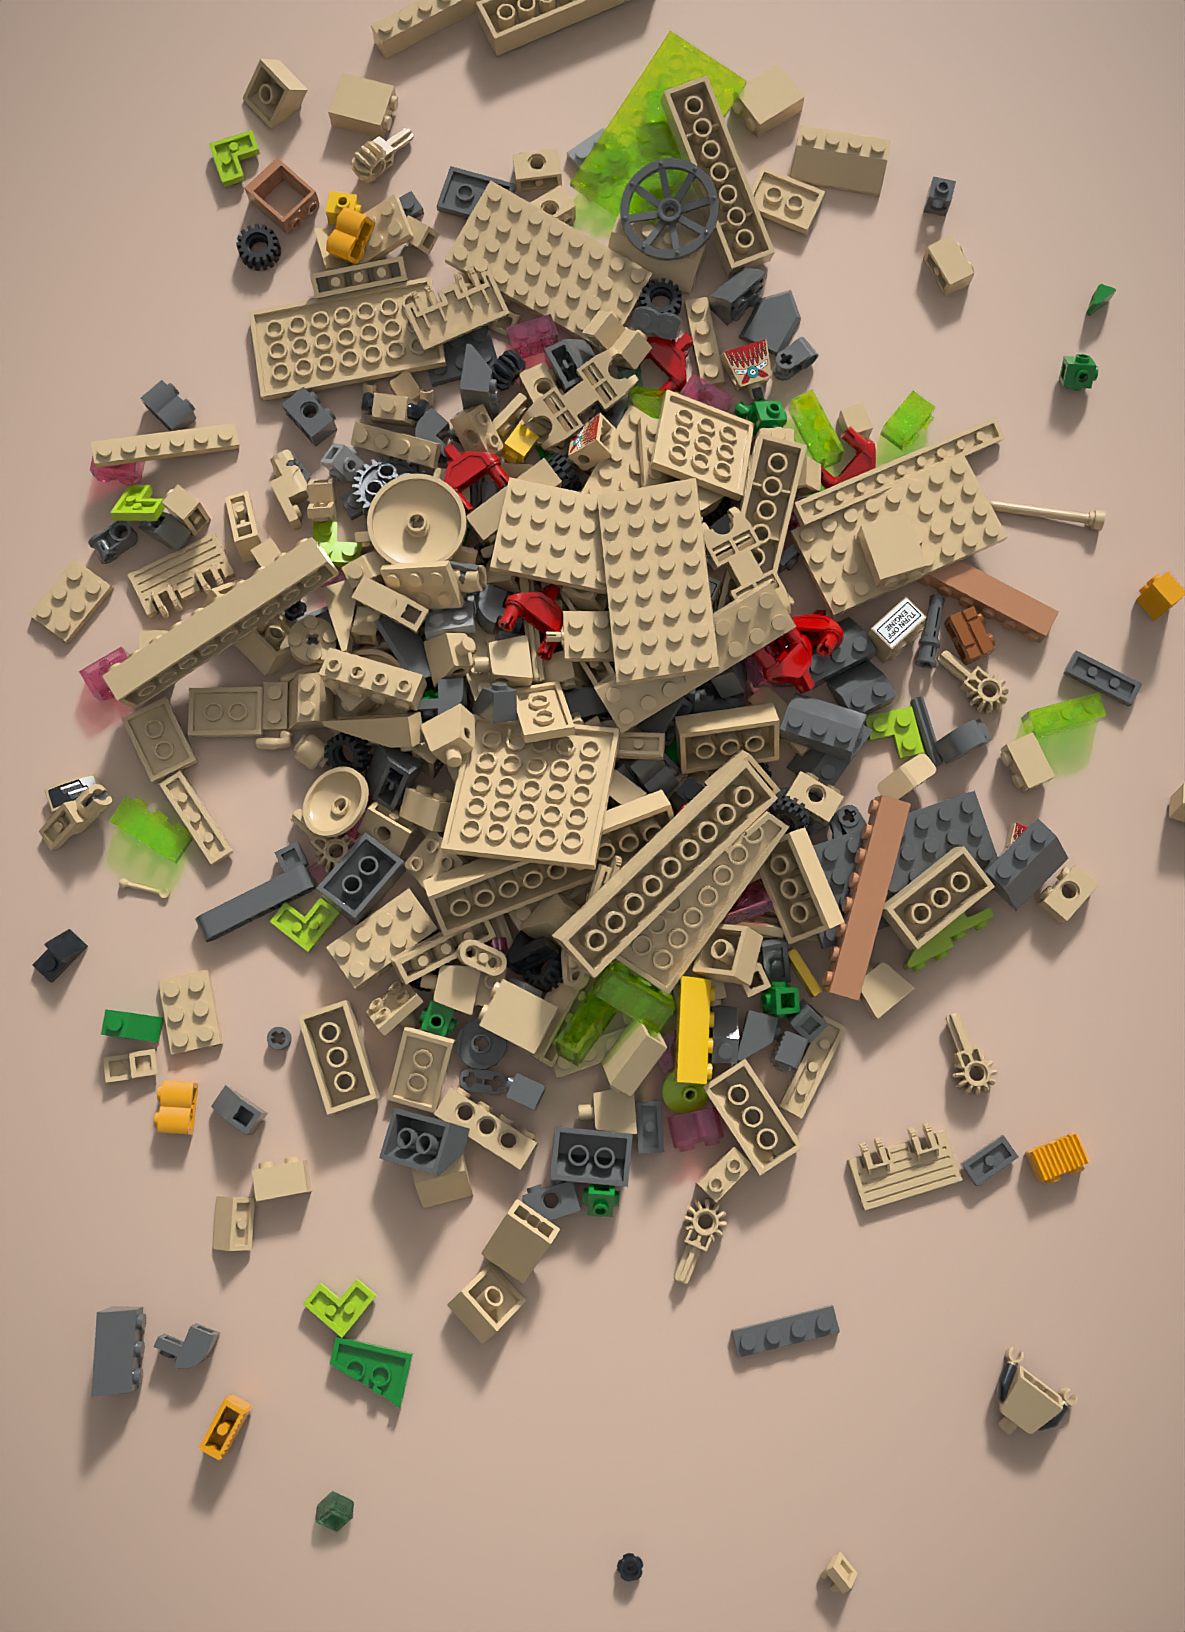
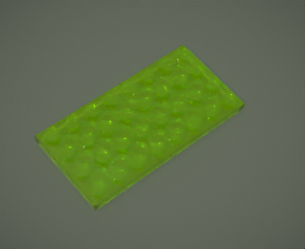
M670 30L573 177L570 186L618 217L625 187L641 168L660 159H682L661 105L663 92L707 75L722 115L725 118L746 86L747 80ZM666 170L671 198L687 176V172ZM657 172L647 177L640 186L662 201L664 196L660 175ZM634 192L630 202L629 215L658 211L656 207ZM650 220L648 222L655 224L657 220Z

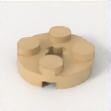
M308 615L291 627L288 635V645L292 656L300 663L305 665H311V663L323 664L329 648H337V635L329 622L314 615ZM316 637L318 644L312 643L308 645V638Z

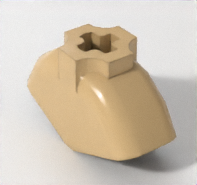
M919 754L883 779L878 784V792L881 795L899 800L934 775L936 767L927 755Z

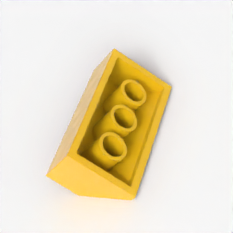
M681 976L679 980L674 1083L706 1085L707 1079L711 1080L712 1064H708V1053H713V1038H709V1027H714V1012H710V1002L715 1001V986H711V980Z

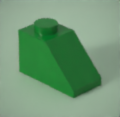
M105 1009L101 1035L159 1043L163 1017Z

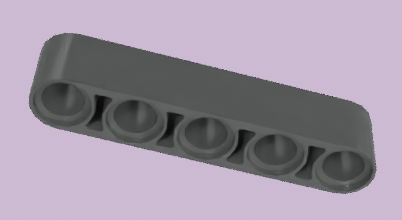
M300 865L199 915L195 920L205 942H211L282 907L285 902L290 903L316 889V885L307 866Z

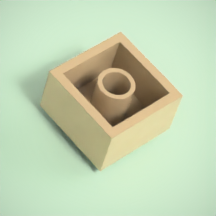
M719 924L696 956L692 971L708 980L751 986L763 936L747 926Z

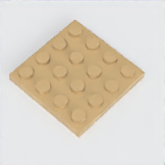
M666 390L663 396L649 468L681 480L696 478L697 486L739 501L744 492L754 423L673 391Z

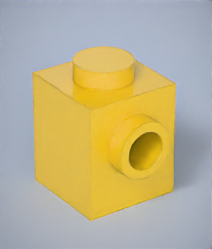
M330 191L325 210L328 223L336 225L337 216L344 207L362 214V205H359L357 195Z
M519 423L505 441L500 455L508 463L523 464L535 449L539 436Z

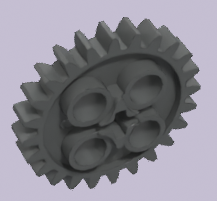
M381 456L378 463L371 459V466L364 463L363 470H357V477H353V501L357 503V509H362L363 515H367L373 498L384 485L400 476L425 474V471L419 472V465L411 467L410 461L403 463V460L400 458L394 461L392 456L389 457V461H385Z

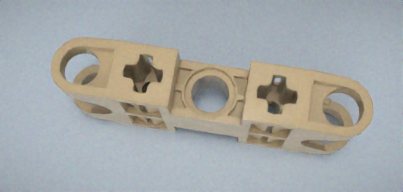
M616 347L594 356L578 368L577 374L582 381L563 396L554 386L538 398L522 417L525 424L533 419H546L551 423L552 430L548 435L549 438L541 444L545 451L566 442L584 425L578 417L598 403L603 411L606 412L621 401L639 381L636 375L628 379L617 380L609 374L608 369L612 364L611 361L619 354Z
M736 507L727 510L731 521L729 523L730 532L724 535L716 533L713 529L710 530L705 522L702 523L706 557L714 572L726 566L737 587L727 595L731 602L766 581L772 584L787 612L791 615V606L787 592L775 569H772L763 574L752 554L753 551L760 547L761 543L745 516Z

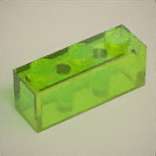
M810 390L792 398L788 412L807 445L813 460L820 463L824 469L841 462L845 450L814 391Z
M1098 692L1030 710L1021 717L1026 735L1033 732L1037 739L1098 723L1106 716V712Z
M126 796L109 821L177 864L193 840L187 835L189 830L177 822L172 826L166 822L169 817L156 810L153 814L146 809L148 807L147 803L137 797L131 800Z
M611 962L603 969L593 983V995L656 1033H659L675 1011L674 999L671 994L661 989L659 991L651 986V982L642 976L636 977L621 963L615 964Z
M597 982L555 1040L557 1055L579 1067L620 1009L619 994Z

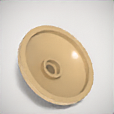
M350 767L333 768L318 777L309 788L303 804V818L306 826L318 836L327 838L339 836L350 830L359 821L367 806L369 792L365 778L358 771Z

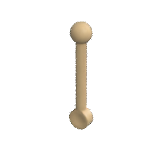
M127 879L119 881L121 888L130 887L158 894L163 899L170 896L169 890L165 888L158 890L130 883Z

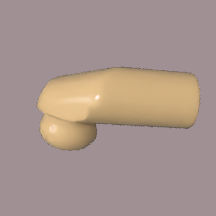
M282 731L280 738L258 737L256 747L263 750L289 748L293 744V734L288 731Z

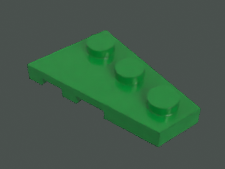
M337 1336L330 1365L354 1380L363 1383L379 1396L385 1397L392 1404L401 1408L413 1353Z

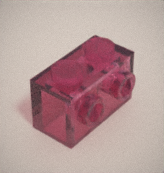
M551 314L506 328L510 349L522 356V359L545 352L544 349L559 342L558 332Z

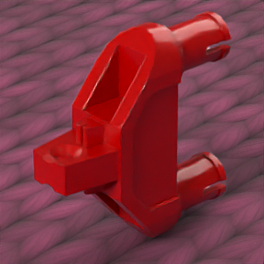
M687 332L677 341L675 339L647 337L646 341L651 345L652 349L642 362L646 358L650 359L669 378L654 393L658 400L661 399V403L666 390L676 393L678 390L681 391L687 387L685 358L689 355L687 350L694 344L693 338Z
M851 426L845 430L846 433H843L840 438L856 450V455L836 477L832 476L821 466V485L825 489L876 468L875 443L871 439L865 440Z
M452 443L443 448L444 454L449 460L446 462L448 467L444 482L455 490L463 503L465 512L468 514L474 508L462 495V491L485 475H490L500 490L504 488V485H508L509 477L501 468V461L497 455L467 451L466 453L462 451L459 453Z
M555 584L545 586L543 591L539 590L538 592L519 593L509 596L505 601L506 609L498 621L499 627L505 624L502 628L503 630L512 631L520 616L544 634L545 638L536 652L538 656L543 653L541 659L550 660L557 645L561 643L546 642V632H561L563 626V614L560 606L555 602L560 588Z
M816 610L812 615L803 614L792 617L791 619L800 634L806 635L811 645L817 646V653L824 657L825 653L826 657H829L833 649L840 646L844 640L841 627L834 620L825 616L826 610ZM784 635L770 643L772 652L777 654L779 650V654H781L785 650L788 641Z
M796 627L783 634L788 641V647L776 659L767 646L752 653L763 667L762 674L767 681L780 684L790 682L800 694L810 691L815 686L808 671V668L812 665V645L808 637L800 634Z

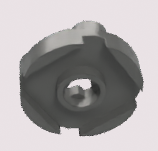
M477 1018L466 1023L459 1030L456 1038V1050L464 1063L474 1069L482 1070L495 1066L500 1062L507 1049V1040L479 1026L482 1020ZM483 1036L485 1041L489 1042V1045L484 1047L483 1051H478L479 1048L474 1045V1042L479 1041L480 1037Z

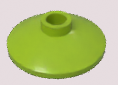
M675 1069L671 1071L662 1085V1097L665 1104L672 1111L680 1114H690L700 1110L709 1100L708 1095L703 1089L705 1085L674 1083ZM693 1090L691 1095L685 1096L687 1091Z

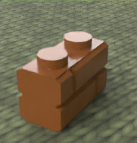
M973 606L955 613L945 620L944 625L964 665L988 657L995 650V640L991 633L987 634L983 626L985 625L984 617L981 612H976Z

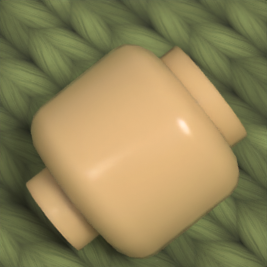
M314 733L308 736L304 734L293 748L295 751L294 757L310 770L315 769L318 765L323 768L329 758H324V754L328 752L324 750V747L328 744Z

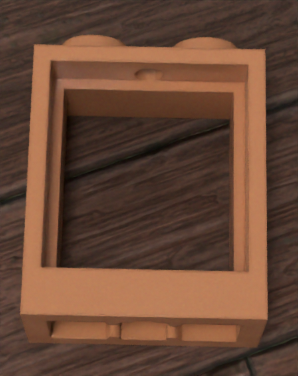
M279 158L271 162L245 187L249 201L287 235L292 230L297 229L301 222L309 214H313L320 205L316 191ZM283 180L304 197L284 218L263 200Z

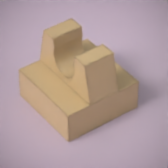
M838 1552L832 1556L830 1562L822 1569L820 1576L822 1579L826 1577L832 1579L833 1583L830 1589L833 1593L841 1591L844 1594L852 1588L858 1573L843 1554Z

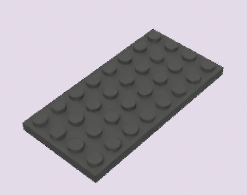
M975 790L908 813L885 903L953 848L964 846L983 871L998 857ZM863 829L813 845L842 917L844 915L842 904L844 899L849 896L851 888L848 887L849 878L853 872L855 873L857 866L855 856L857 850L862 847L864 840L861 838ZM882 915L878 930L890 926ZM837 926L816 934L821 949L836 945L837 936H835Z

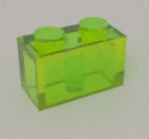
M912 391L884 424L880 435L903 451L908 444L912 446L920 436L918 432L922 427L927 429L934 419L932 414L935 406L915 391Z

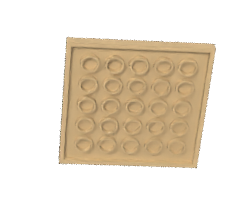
M474 715L475 744L472 751L462 755V764L459 768L441 845L442 852L595 870L620 740V728L574 724L575 735L525 743L518 719L493 723L479 715Z

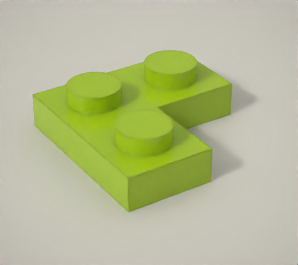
M249 130L209 143L224 188L246 181L239 161L260 155L253 131Z
M150 484L128 485L110 514L114 521H157L165 509L162 503L163 499H150L154 493Z
M313 520V539L325 550L335 567H343L361 557V543L337 542V522H318Z
M912 706L866 717L864 724L872 730L868 737L869 742L893 737L899 760L924 753Z
M320 897L305 917L285 902L269 922L310 953L341 914Z
M358 1278L341 1298L320 1282L304 1301L303 1305L343 1338L377 1294Z

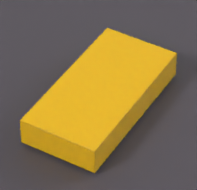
M796 949L789 951V964L810 998L821 993L822 989Z

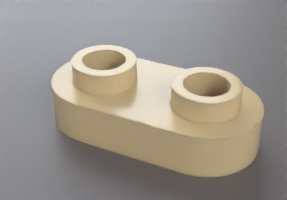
M465 940L458 946L457 956L460 962L487 975H500L507 966L506 957L502 952L479 941ZM468 948L472 949V955L470 957L466 955V950ZM490 958L494 959V965L492 967L488 965V961Z
M562 948L563 981L570 988L580 990L587 985L590 975L586 974Z

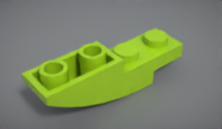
M989 907L968 918L965 912H963L918 950L912 949L903 964L904 970L912 968L915 972L927 966L926 960L932 957L938 961L950 955L948 950L954 947L950 938L952 937L953 941H956L967 935L965 930L974 927L977 931L989 925L988 919L994 917L991 908Z

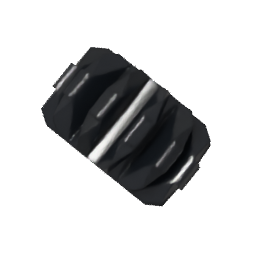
M512 349L500 355L490 367L493 379L497 380L496 388L500 391H505L514 385L519 379L518 373L523 372L526 368V362L522 359V356L517 352L515 353Z

